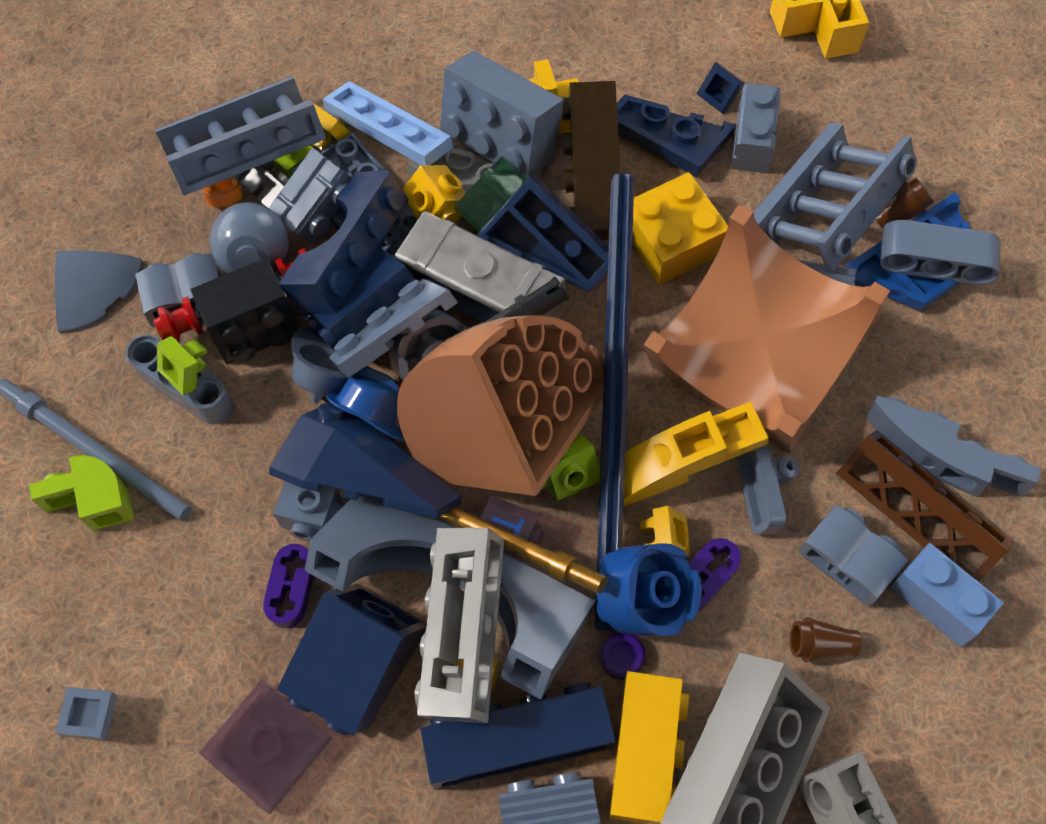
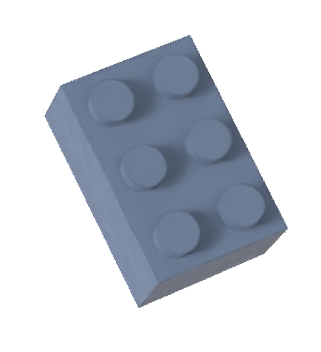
M473 50L444 69L440 130L450 135L452 139L526 181L529 177L535 176L554 161L564 99Z

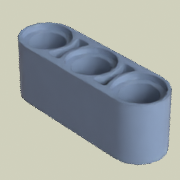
M895 220L883 227L880 265L883 269L893 273L974 285L990 284L995 282L1000 275L1001 240L996 234L986 231L909 220Z
M140 335L130 341L126 348L127 360L144 382L203 422L219 424L230 417L233 412V401L223 383L216 376L205 369L197 373V389L182 396L157 370V343L161 340L152 335ZM155 356L152 361L145 363L146 360ZM218 396L213 403L204 405L209 398Z

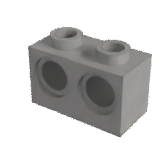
M861 751L830 762L803 775L800 779L798 787L816 824H898Z

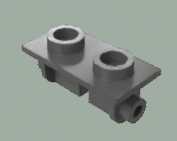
M272 161L234 176L236 181L240 182L241 185L255 196L265 186L257 199L268 208L291 178L283 172L278 176L272 170L275 166Z

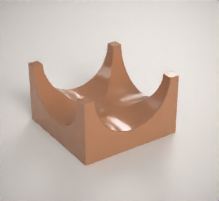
M738 204L729 217V224L722 245L698 289L679 315L664 330L659 333L652 331L644 343V348L652 368L722 412L751 401L768 436V440L790 453L880 318L890 290L876 282L868 287L845 284L808 267L778 246L760 228L755 220L754 213Z

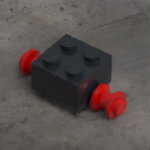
M304 248L299 250L298 255L305 253L306 250ZM264 258L191 288V293L197 304L195 308L187 296L182 298V308L172 312L168 311L165 307L157 309L160 317L153 319L161 339L164 340L172 336L180 344L181 334L193 330L198 335H202L205 331L201 321H204L226 364L247 361L257 351L269 346L277 347L288 343L292 339L294 332L299 329L281 286H279V282L293 262L286 264L281 258L274 260L280 273L279 276L278 272L274 273L268 258Z

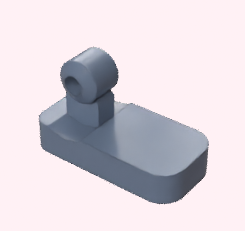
M768 446L742 454L737 462L750 525L755 535H773L784 527L786 513L779 483H789L800 471L798 463L791 457H783L780 460L771 459V450Z

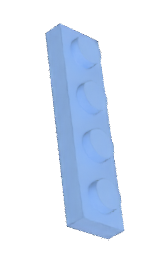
M350 81L323 99L326 112L420 165H431L453 149L450 135Z

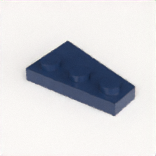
M626 94L617 102L619 135L682 170L690 172L695 177L701 173L734 134L737 125L726 121L723 122L722 126L704 122L703 115L692 112L689 117L671 113L666 105Z

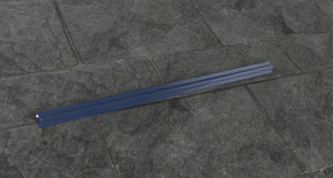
M623 173L614 174L611 180L597 549L598 573L600 572L604 556L609 552L622 548L634 207V177L631 174ZM596 593L595 628L599 631H617L609 623H605L599 618L597 614L598 600Z

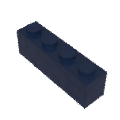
M579 683L564 688V695L546 698L545 693L541 700L533 695H527L519 699L520 705L503 709L501 703H492L489 707L488 724L434 721L430 719L429 726L420 727L430 785L436 790L613 749L615 737L602 686L591 688L590 683Z

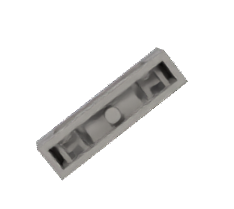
M437 528L436 542L433 543L430 550V562L433 567L431 587L428 588L425 596V607L428 613L426 633L423 634L420 641V654L423 659L421 679L417 682L415 688V703L418 707V716L434 721L488 724L504 551V538L490 528ZM461 580L465 584V592L460 589ZM458 659L464 660L463 670L460 669V666H457Z

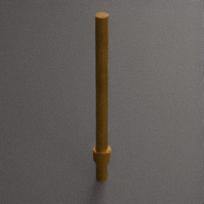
M453 507L438 517L458 528H490L504 538L505 550L549 570L551 577L566 584L573 581L598 594H601L607 586L608 578L580 565L578 558L563 551L554 553L459 508Z

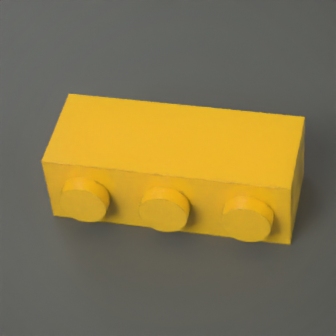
M627 671L608 819L637 824L661 823L667 805L676 790V787H672L674 768L681 769L684 758L685 741L677 739L678 721L686 722L689 707V694L681 693L683 679Z

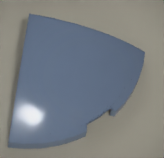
M56 251L55 307L59 333L77 331L92 326L107 317L105 310L111 307L118 298L121 301H126L137 284L135 274L142 270L143 260L138 257L108 252Z

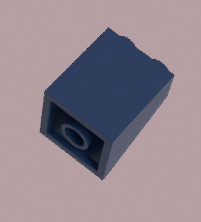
M357 583L349 585L343 592L339 589L324 592L277 690L288 696L289 703L295 708L305 712L313 711L326 719L327 726L333 731L343 735L351 734L354 736L368 728L418 647L423 634L426 633L427 623Z

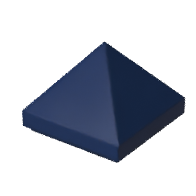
M715 62L696 94L722 114H725L745 82L721 64Z

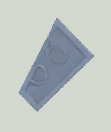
M422 279L420 282L418 280L410 282L401 289L398 294L400 298L390 307L384 306L372 313L366 321L368 325L356 335L351 333L342 338L334 347L336 352L329 359L348 378L390 350L395 342L394 336L399 333L403 335L410 331L415 333L425 326L426 321L424 319L426 315L436 307L441 305L447 311L457 304V300L450 291L425 279Z

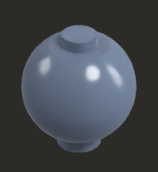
M244 202L228 207L215 219L209 235V246L216 264L226 274L264 258H268L275 273L278 268L274 260L281 258L285 261L287 257L289 236L286 226L274 211L258 203Z

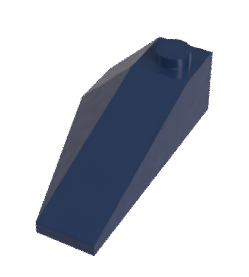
M332 403L321 404L319 408L300 415L269 467V475L303 489L318 492L320 485L343 489V498L357 501L359 496L383 498V505L385 507L432 518L440 517L453 507L459 505L461 501V495L360 417L336 407Z

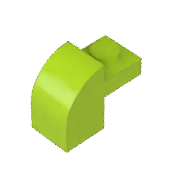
M86 455L69 457L70 473H53L47 475L42 481L29 484L31 500L46 513L77 504L79 519L92 531L134 519L128 488L118 475L98 458Z

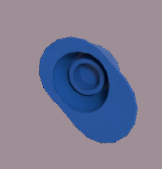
M365 366L348 378L340 392H329L327 394V399L336 407L360 417L388 436L406 443L397 414V399L400 387L387 374Z

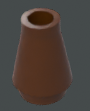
M917 177L909 183L905 180L875 220L883 229L891 221L909 220L928 212L926 208L933 204L934 201Z
M806 617L803 621H795L792 624L790 649L794 657H800L804 662L845 656L857 657L861 650V636L858 630L846 629Z

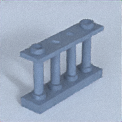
M293 76L155 129L166 153L167 161L184 196L326 139L314 104L311 100L303 102Z
M830 122L753 212L756 222L775 243L781 238H786L819 247L825 270L833 272L843 258L850 254L852 247L900 189L905 180L914 174L917 158L914 155L911 137L903 136L890 154L849 146L843 124ZM845 161L877 168L869 179L835 172ZM824 186L857 193L847 206L813 198ZM803 211L836 219L826 232L792 224Z

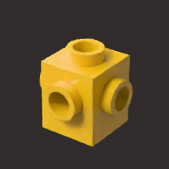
M420 165L403 188L409 199L407 203L413 210L417 220L426 211L443 220L448 219L456 223L462 215L461 211L471 200L462 188L459 178L450 171L447 165Z

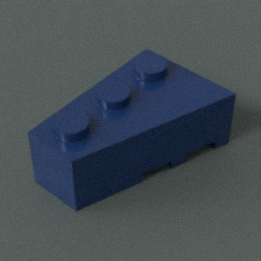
M529 177L476 235L532 263L537 262L543 265L546 270L565 278V281L587 292L597 290L608 279L609 247L540 179Z

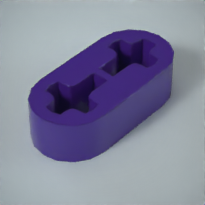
M718 538L711 540L688 563L691 570H697L699 577L701 576L705 580L701 586L702 598L699 610L704 608L734 576L740 565V551L728 539ZM723 551L729 555L727 564L730 567L728 568L721 564L711 573L707 569L713 560L711 552L717 555Z
M289 544L277 552L263 601L265 615L275 626L280 628H290L297 625L303 619L308 604L314 576L305 571L308 549L300 544ZM295 556H299L305 566L304 568L296 569L292 582L289 581L290 571L284 565L286 562H293ZM287 590H290L289 600L295 605L294 610H286L284 617H280V613L274 606L276 603H283Z

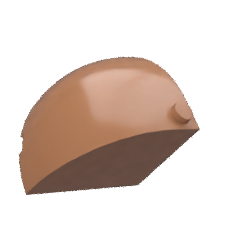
M539 315L514 316L491 320L473 326L449 338L433 349L403 380L397 399V414L403 437L413 458L446 484L537 496L603 398V357L594 345H587L581 338L582 332L578 328L555 317Z

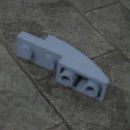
M879 395L867 413L866 419L875 430H878L935 478L973 496L978 497L990 485L1024 497L1038 483L1041 472L1040 467L1028 464L1025 459L1016 455H1003L988 450L979 442L957 439L960 423L948 420L941 413L925 412L908 406L898 398H885Z

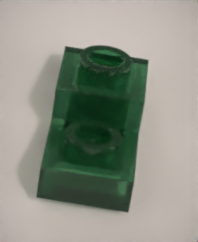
M502 156L457 202L454 209L481 231L528 178Z

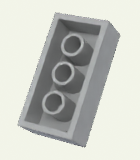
M739 653L731 672L727 676L726 683L714 709L708 717L707 724L694 752L688 760L687 767L675 793L667 805L660 824H782L831 707L785 663Z

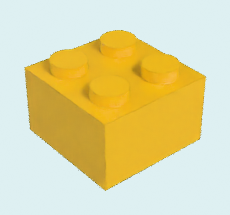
M690 172L634 197L632 247L658 285L716 257L726 235L728 225Z

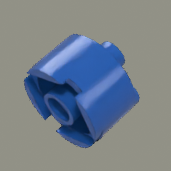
M667 543L627 546L606 554L602 559L599 573L606 576L608 582L605 590L601 594L597 593V614L599 618L625 635L673 636L681 632L682 630L679 629L687 621H693L697 615L702 595L699 574L697 570H691L690 565L685 559L689 558V556L681 548Z

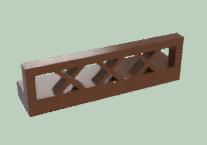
M878 430L868 435L836 472L839 477L925 548L930 542L978 582L1009 551L1014 542ZM864 455L878 466L879 482H864L851 471ZM886 473L896 481H887ZM904 487L912 494L914 510H897L889 502L888 488ZM872 488H880L881 496ZM920 501L929 509H921ZM922 516H939L947 523L948 538L932 539L924 533ZM907 517H914L915 524L911 522ZM955 530L964 538H956ZM974 545L988 558L972 573L958 561L957 546ZM941 546H949L950 553Z

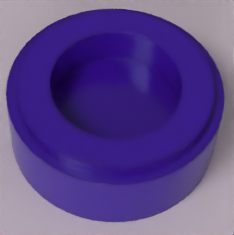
M616 633L607 638L601 648V665L611 677L625 680L627 671L637 673L641 671L645 662L644 646L635 636Z

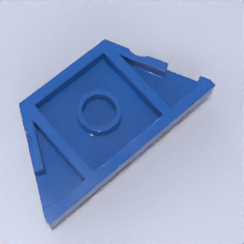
M955 192L930 208L928 212L912 220L971 229L969 223L962 220L958 209L961 201ZM882 241L843 266L856 269L855 284L868 287L876 282L890 290L888 298L918 311H922L961 283L893 273L883 269L880 265Z

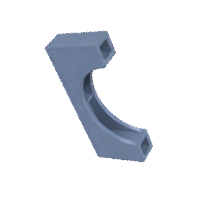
M359 496L357 501L350 499L310 540L305 571L342 592L355 581L383 571L407 570L432 575L433 567L430 562V550L433 543L436 542L437 528L455 527L437 518L385 507L383 505V498ZM503 553L497 620L506 638L508 654L500 678L541 700L582 634L595 600ZM461 580L460 587L465 589V584Z

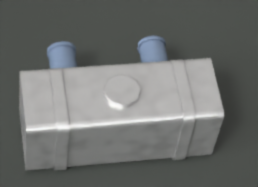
M426 211L421 214L395 255V259L406 266L415 280L420 282L422 279H425L448 289L458 302L451 308L481 323L486 322L514 304V298L520 294L524 297L549 282L553 277L559 280L560 288L563 286L566 291L565 278L546 270L543 265L537 262L532 263L457 227L454 222L448 219L443 220ZM567 301L562 302L542 316L559 319L567 306Z

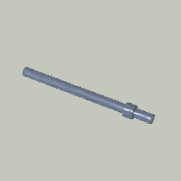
M6 378L0 380V394L15 404L16 410L29 420H38L86 455L105 462L120 479L180 521H183L191 512L189 505L48 408L47 402L32 391L25 392Z

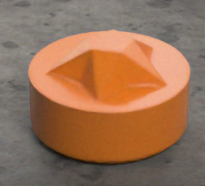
M231 179L222 180L205 187L203 190L206 204L210 207L227 209L241 201L244 197L240 182Z

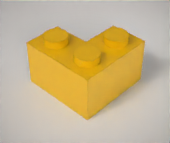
M772 0L770 14L780 38L814 32L825 59L859 53L869 25L860 0Z

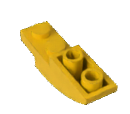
M751 401L715 416H712L710 411L675 425L626 451L624 507L689 482L688 476L768 445V436Z

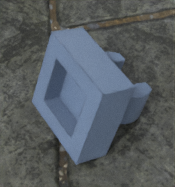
M67 687L55 734L63 737L107 741L118 695L110 691Z

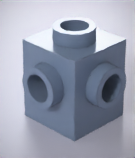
M285 481L273 515L281 528L291 530L290 533L297 538L310 541L345 503H343L337 488L320 485V489L316 492L300 488Z

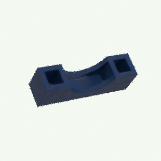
M391 170L355 172L337 198L347 213L343 225L322 245L299 254L279 282V286H281L299 312L337 313L409 201Z

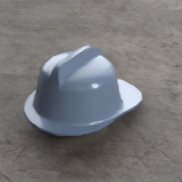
M311 328L299 329L294 332L292 337L294 356L292 380L299 387L309 392L312 403L318 404L323 396H327L329 392H340L348 377L329 359L336 351H333L320 335L318 336Z

